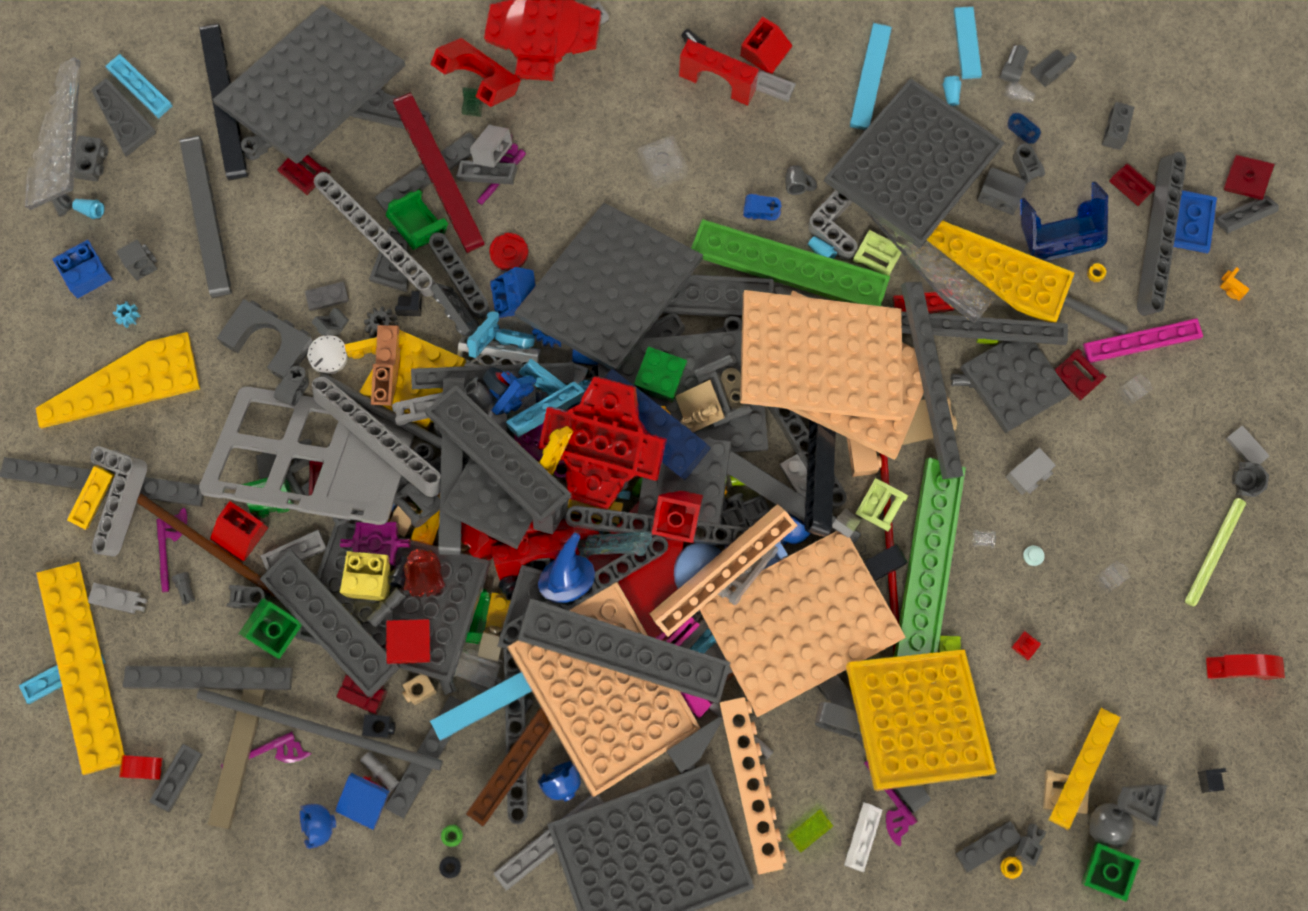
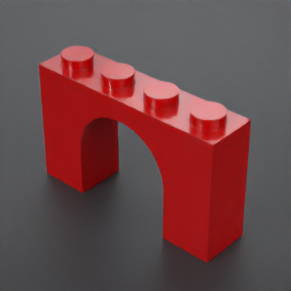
M463 38L436 48L430 63L431 66L444 75L456 70H468L480 75L484 80L481 81L475 97L489 107L513 97L521 82L520 78Z
M688 39L680 54L679 76L697 83L702 71L715 73L730 84L732 88L731 99L748 106L756 91L759 69Z
M569 528L556 531L553 534L548 533L528 538V541L525 543L521 541L517 549L507 544L491 547L499 581L510 575L518 576L521 565H525L530 561L541 558L556 559L565 543L573 535L574 529ZM578 546L575 550L576 555H579Z

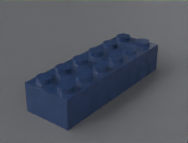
M613 368L605 376V379L634 386ZM636 388L639 420L649 434L667 439L662 463L683 480H686L711 447Z

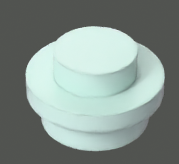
M1032 545L1025 549L1023 558L1028 565L1038 566L1044 560V552L1040 547Z

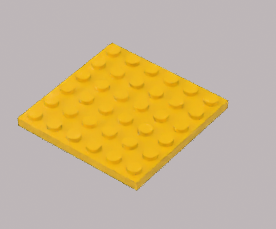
M965 649L855 661L846 664L874 791L989 776L997 773Z

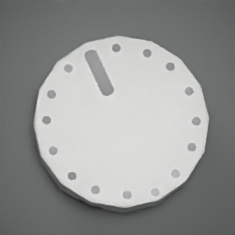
M331 335L318 337L309 346L307 353L310 365L320 374H335L344 368L348 360L343 341Z

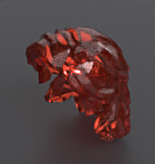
M415 549L409 553L404 565L406 576L404 590H409L410 595L413 597L418 595L423 597L424 593H426L427 597L431 594L436 595V593H440L445 584L440 573L441 563L438 556L432 551H425L423 549Z

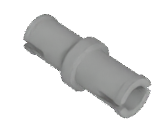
M368 752L363 756L361 762L373 773L372 776L375 779L378 778L389 791L397 787L400 781L387 770L388 766L386 764H382L372 752Z

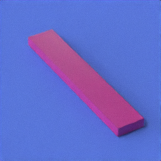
M1196 318L1084 343L1083 349L1087 360L1093 363L1201 339L1203 334Z

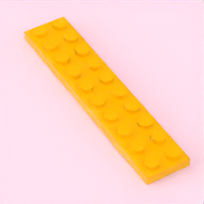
M76 562L37 572L82 775L121 765L122 755H125L80 563Z

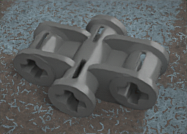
M738 493L726 500L731 508L722 511L721 525L749 529L754 525V522L760 520L771 509L767 504L766 498L762 495L744 502L743 493ZM720 530L719 535L724 536V533Z

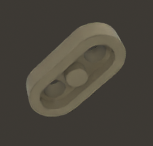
M728 368L723 371L721 380L731 408L738 409L743 407L744 404L740 403V399L734 401L732 396L736 394L740 397L741 374L737 369ZM733 375L735 380L729 381L727 377Z

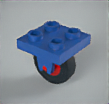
M491 367L483 376L491 393L498 400L491 411L497 416L517 411L523 404L522 399L530 395L534 390L533 385L537 380L532 375L516 378L509 371L504 372L498 368Z

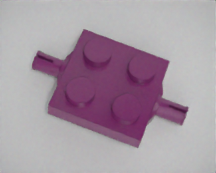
M356 522L353 538L340 539V547H352L353 552L388 555L389 565H395L398 547L410 548L411 545L409 543H411V539L398 538L399 524L397 522H386L382 525Z

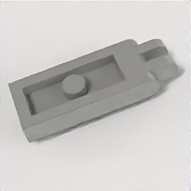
M93 583L88 603L135 614L136 610L144 612L145 608L137 605L138 602L146 604L147 599L140 598L141 594Z

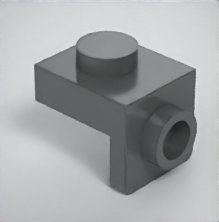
M333 308L329 316H315L312 323L317 328V331L324 336L340 335L349 320L338 308Z

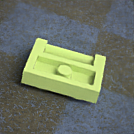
M869 230L853 262L861 263L881 274L890 276L904 247ZM864 252L888 263L887 268L863 256Z
M875 478L855 514L889 532L893 518L902 502L908 498V495ZM892 494L896 498L885 518L881 521L878 518Z

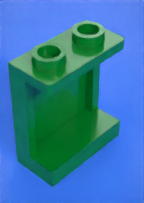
M421 190L409 192L401 199L392 200L388 204L386 217L413 250L429 243V238L434 233L445 234L449 224L444 218L437 220L421 200Z
M482 589L465 643H481L482 634L486 628L491 599L490 593L486 592L487 589Z

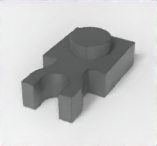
M1029 824L1027 829L1028 835L1027 837L1022 836L1015 854L1017 858L1030 866H1036L1043 848L1039 843L1046 834L1045 830H1037L1038 826L1036 824Z

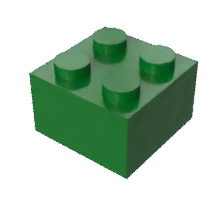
M648 347L634 386L645 394L673 403L687 366V360Z
M262 598L238 634L273 657L280 659L302 624L278 606Z
M1095 842L1081 884L1127 902L1141 860Z

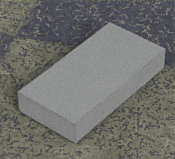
M760 70L756 90L789 102L796 84Z
M1243 425L1226 438L1245 462L1261 464L1269 457L1268 453Z

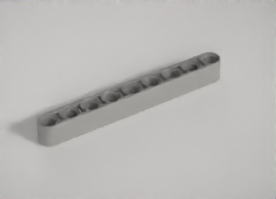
M324 172L317 174L314 178V184L318 190L424 296H433L434 292L431 290V287L436 284L433 278L329 174ZM388 244H391L388 249H385ZM400 257H404L402 261L397 262ZM417 269L413 275H410L413 270ZM430 282L427 287L423 288L425 283Z
M318 377L313 380L312 389L315 402L424 495L433 497L440 493V473L329 379Z

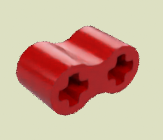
M122 755L119 777L160 780L163 758Z

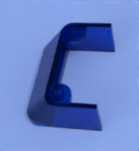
M1094 181L1092 182V199L1084 201L1078 206L1077 217L1041 225V219L1036 214L1034 208L1025 198H1021V227L1030 255L1044 261H1049L1102 248L1108 240L1109 195Z

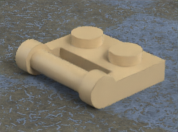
M1046 770L1043 809L1053 810L1063 790L1053 788V781L1066 783L1069 775ZM1089 788L1077 813L1088 814Z

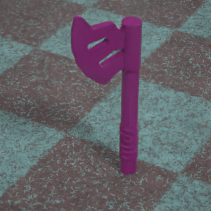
M512 142V150L508 149L505 154L512 155L513 158L503 156L499 163H512L517 166L526 153L521 149L518 150V145ZM491 183L481 194L477 202L483 205L500 184Z
M182 508L179 514L174 516L187 524V512L185 508ZM156 519L162 593L169 592L166 538H170L175 542L183 534L178 531H166V529L172 527L161 519Z
M291 731L251 750L249 759L273 748H277L275 758L284 763L300 761L310 756L311 753L302 750L300 742L294 741L295 736ZM285 743H286V746L288 747V755H287V756L284 755V744H285ZM293 748H296L298 757H294Z
M868 761L864 762L866 767L869 769ZM884 789L898 807L896 811L888 810L886 828L893 842L901 846V837L909 831V825L912 826L918 821L893 789ZM904 816L901 821L893 822L894 818ZM902 826V830L894 833L895 828Z

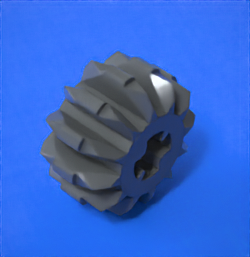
M381 306L380 311L373 308L374 313H367L366 315L369 319L364 320L366 325L365 331L370 333L371 338L377 336L378 322L380 321L385 326H398V323L395 322L397 316L395 314L392 315L391 309L385 311L383 306Z

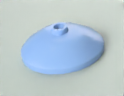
M693 543L685 547L677 557L674 567V579L677 588L679 589L722 551L714 545Z

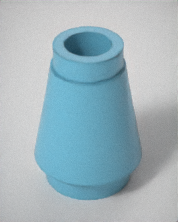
M949 76L944 78L942 85L947 104L950 106L959 105L961 91L959 77Z
M75 199L73 201L72 207L74 210L92 219L101 218L104 213V205L99 200Z
M816 236L808 243L815 254L832 259L837 255L834 246Z

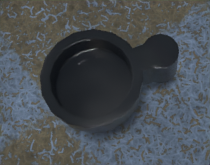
M516 575L504 577L498 585L501 593L509 601L512 599L518 576Z

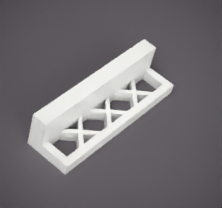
M462 336L459 341L457 355L462 357L463 351L469 352L467 347L468 336ZM491 341L477 358L471 361L466 360L464 366H489V364H485L481 359L484 355H488L494 360L490 365H502L500 361L503 359H510L513 364H522L530 359L538 363L541 349L518 348V345H502L499 342Z

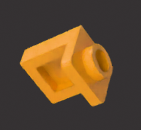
M1236 267L1232 272L1228 270L1221 278L1224 282L1220 288L1226 291L1230 298L1240 301L1250 289L1234 278L1240 270Z

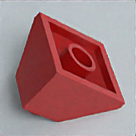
M687 491L659 494L651 534L693 543L703 495Z

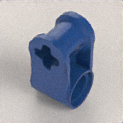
M748 194L745 197L743 216L750 219L752 217V219L776 220L781 214V202L776 197Z

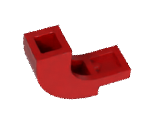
M1234 654L1206 658L1208 679L1249 677L1268 680L1285 678L1283 657Z

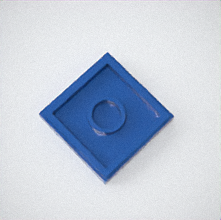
M351 773L348 776L335 812L373 830L377 825L390 791Z

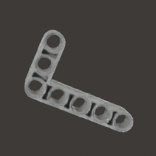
M835 190L812 214L808 230L813 236L834 246L837 256L841 259L850 260L855 255L857 242L835 224L834 221L846 210L852 201L848 198L846 200L840 199L839 196L842 194ZM826 209H832L834 213H829ZM819 222L822 226L817 227L813 223ZM833 234L837 238L831 239L828 237V235ZM843 247H849L852 251H845Z
M97 446L91 452L92 463L116 473L92 542V550L95 554L114 557L121 550L147 472V464L144 460L117 450Z

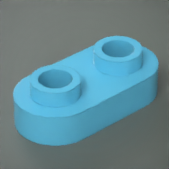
M508 329L496 330L495 339L499 341V344L518 345V348L530 349V347L534 346L535 336Z

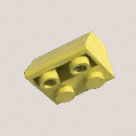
M347 551L340 593L347 598L384 601L389 596L390 585L388 584V576L390 575L389 556Z

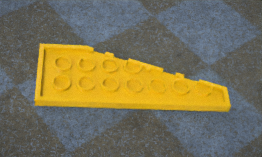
M942 221L927 239L928 242L1017 311L1045 322H1057L1074 277V272L945 221Z
M185 332L148 341L36 407L39 427L42 429L199 390L200 384L189 333Z

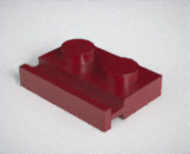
M1128 163L1109 180L1113 186L1137 206L1155 190V186Z

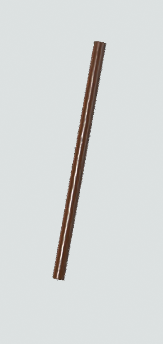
M140 494L136 503L281 602L260 580L262 576L145 495Z

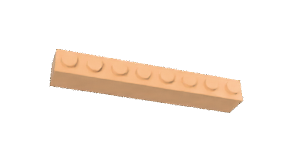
M777 504L650 613L651 617L667 636L671 635L796 528L797 524Z

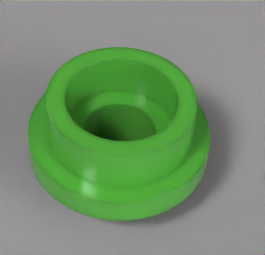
M456 825L446 826L441 833L442 842L449 847L457 846L463 838L462 830ZM450 832H455L456 838L454 840L448 838Z

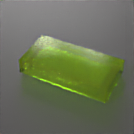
M819 809L788 834L787 837L798 852L802 853L834 826L822 810Z

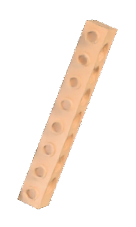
M745 697L720 702L758 875L784 869L783 863H787L784 850H779L778 842L782 841L779 828L775 829L773 820H777L775 809L770 807L768 799L772 798L769 785L765 786L763 777H767L764 764L760 765L758 756H762L760 744H755L753 736L757 734L755 722H750L749 714L752 713L750 701H745ZM737 714L745 718V723L742 727H736L733 724V717ZM742 735L747 736L750 740V744L746 748L739 747L737 743L738 738ZM745 757H752L755 764L753 768L745 769L743 767L742 761ZM749 779H758L759 788L752 791L748 789L747 782ZM757 799L764 802V809L760 812L752 809V803ZM766 821L769 824V830L766 833L758 832L757 824L759 822ZM765 843L773 844L774 851L772 854L766 855L762 852V846Z

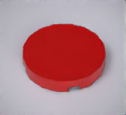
M504 233V235L497 236L490 244L489 249L493 264L505 271H509L514 267H522L527 261L529 254L525 240L515 233Z

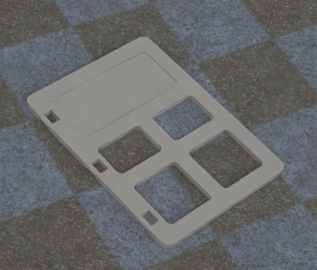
M242 387L238 391L199 485L202 495L234 499V501L281 509H294L299 512L347 520H359L377 525L385 524L388 521L402 478L399 472L339 421L329 447L323 448L298 443L310 412L329 414L315 402L314 397L301 396L298 404L291 406L274 398L275 391ZM251 402L294 409L282 440L238 433ZM360 405L411 448L414 434ZM233 448L277 455L265 487L258 488L219 481ZM293 458L323 462L313 494L310 496L280 491ZM225 489L236 490L235 494L224 493ZM290 499L300 501V503L296 505L290 504L288 501ZM353 510L362 511L364 512V514L362 516L352 514Z

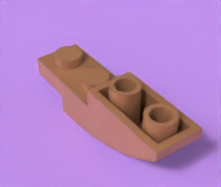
M378 325L376 364H373L371 405L392 406L400 362L401 348L398 347L399 326Z

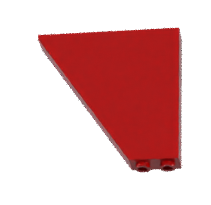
M639 501L629 513L638 514ZM638 519L633 520V527L641 530L643 527L642 522ZM622 521L616 527H621ZM611 532L589 556L588 560L593 564L594 571L596 572L653 537ZM666 539L668 548L661 557L617 582L646 634L650 637L657 638L663 632L650 613L678 590L674 579V567L677 557L684 549V541ZM653 542L652 544L655 551H662L661 543ZM637 552L634 554L637 562L645 561L642 553ZM618 563L616 565L618 572H627L625 564ZM606 574L598 576L600 583H609V577ZM666 635L662 641H666L671 635Z

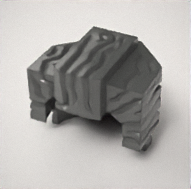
M1240 462L1239 470L1234 471L1232 476V483L1237 485L1236 495L1256 497L1267 489L1269 474L1260 464Z

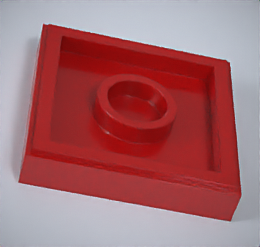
M429 619L387 621V664L430 662Z

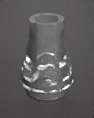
M1010 82L1006 88L1005 97H1008V100L1031 104L1034 100L1035 92L1030 91L1018 82Z

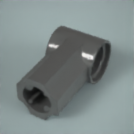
M1014 45L1009 59L1003 67L1000 79L1018 84L1029 53L1025 46Z

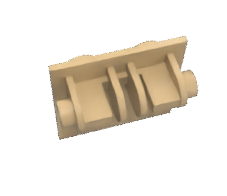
M711 380L675 396L683 416L680 423L693 433L725 418Z

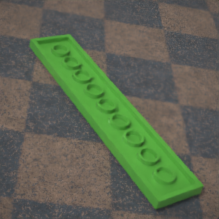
M703 219L691 249L703 254V260L761 278L774 279V282L840 302L881 306L890 279L888 275Z
M933 458L925 459L899 626L906 638L896 643L894 657L938 652L966 467H962L963 477L943 480L939 461Z

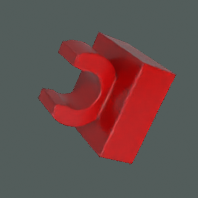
M1024 631L1011 648L1028 661L1041 646V643Z

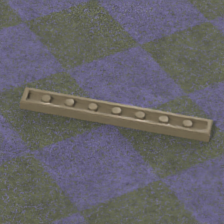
M252 656L249 667H273L274 661ZM243 690L241 701L262 707L266 690ZM237 711L208 821L210 826L231 829L259 721L257 716Z

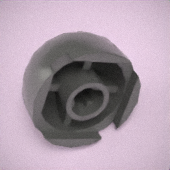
M1105 803L1096 807L1088 820L1091 836L1104 846L1111 844L1116 845V847H1122L1127 844L1132 835V817L1130 814L1118 809V804Z

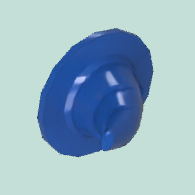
M573 533L557 558L548 564L540 574L538 586L540 593L546 600L554 603L573 601L585 594L594 582L595 571L593 564L587 558L575 553L580 539V535L577 533Z

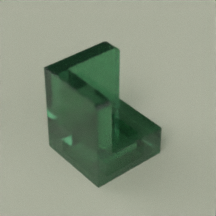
M463 87L462 115L481 117L483 102L475 97L478 89Z

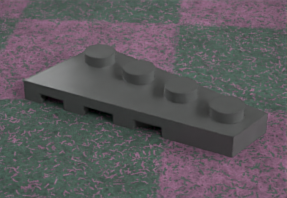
M107 78L91 89L126 157L156 134L153 127Z
M379 89L351 115L355 118L405 129L392 101L397 97L383 92L382 89ZM420 109L424 117V120L428 126L431 119L430 113Z

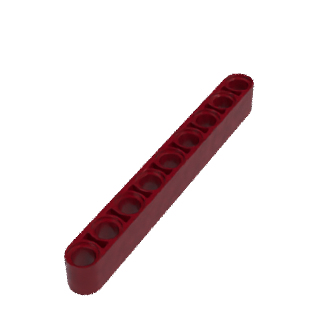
M409 92L393 99L396 111L466 253L485 246L484 240L412 93Z

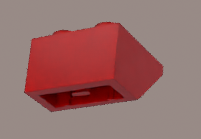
M762 16L741 44L740 56L763 71L773 74L793 45L779 26Z
M229 501L217 517L210 540L244 562L268 530V527Z

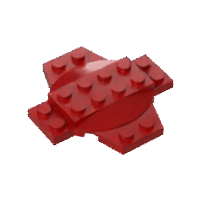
M507 0L490 4L484 40L504 50H511L517 59L515 76L518 78L553 81L556 64L562 61V57L565 54L571 52L572 54H577L597 48L602 14L601 11L574 0Z
M596 376L593 377L579 405L568 411L553 407L546 408L539 448L545 449L548 446L549 437L552 432L568 426L573 433L560 459L564 460L567 465V488L572 496L570 499L608 510L626 481L631 480L636 475L654 481L658 480L667 439L649 434L639 420L635 386Z

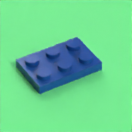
M1182 190L1174 247L1202 253L1210 251L1217 197Z

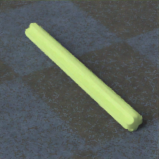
M1237 498L1233 501L1185 599V603L1188 605H1197L1246 505L1244 500Z

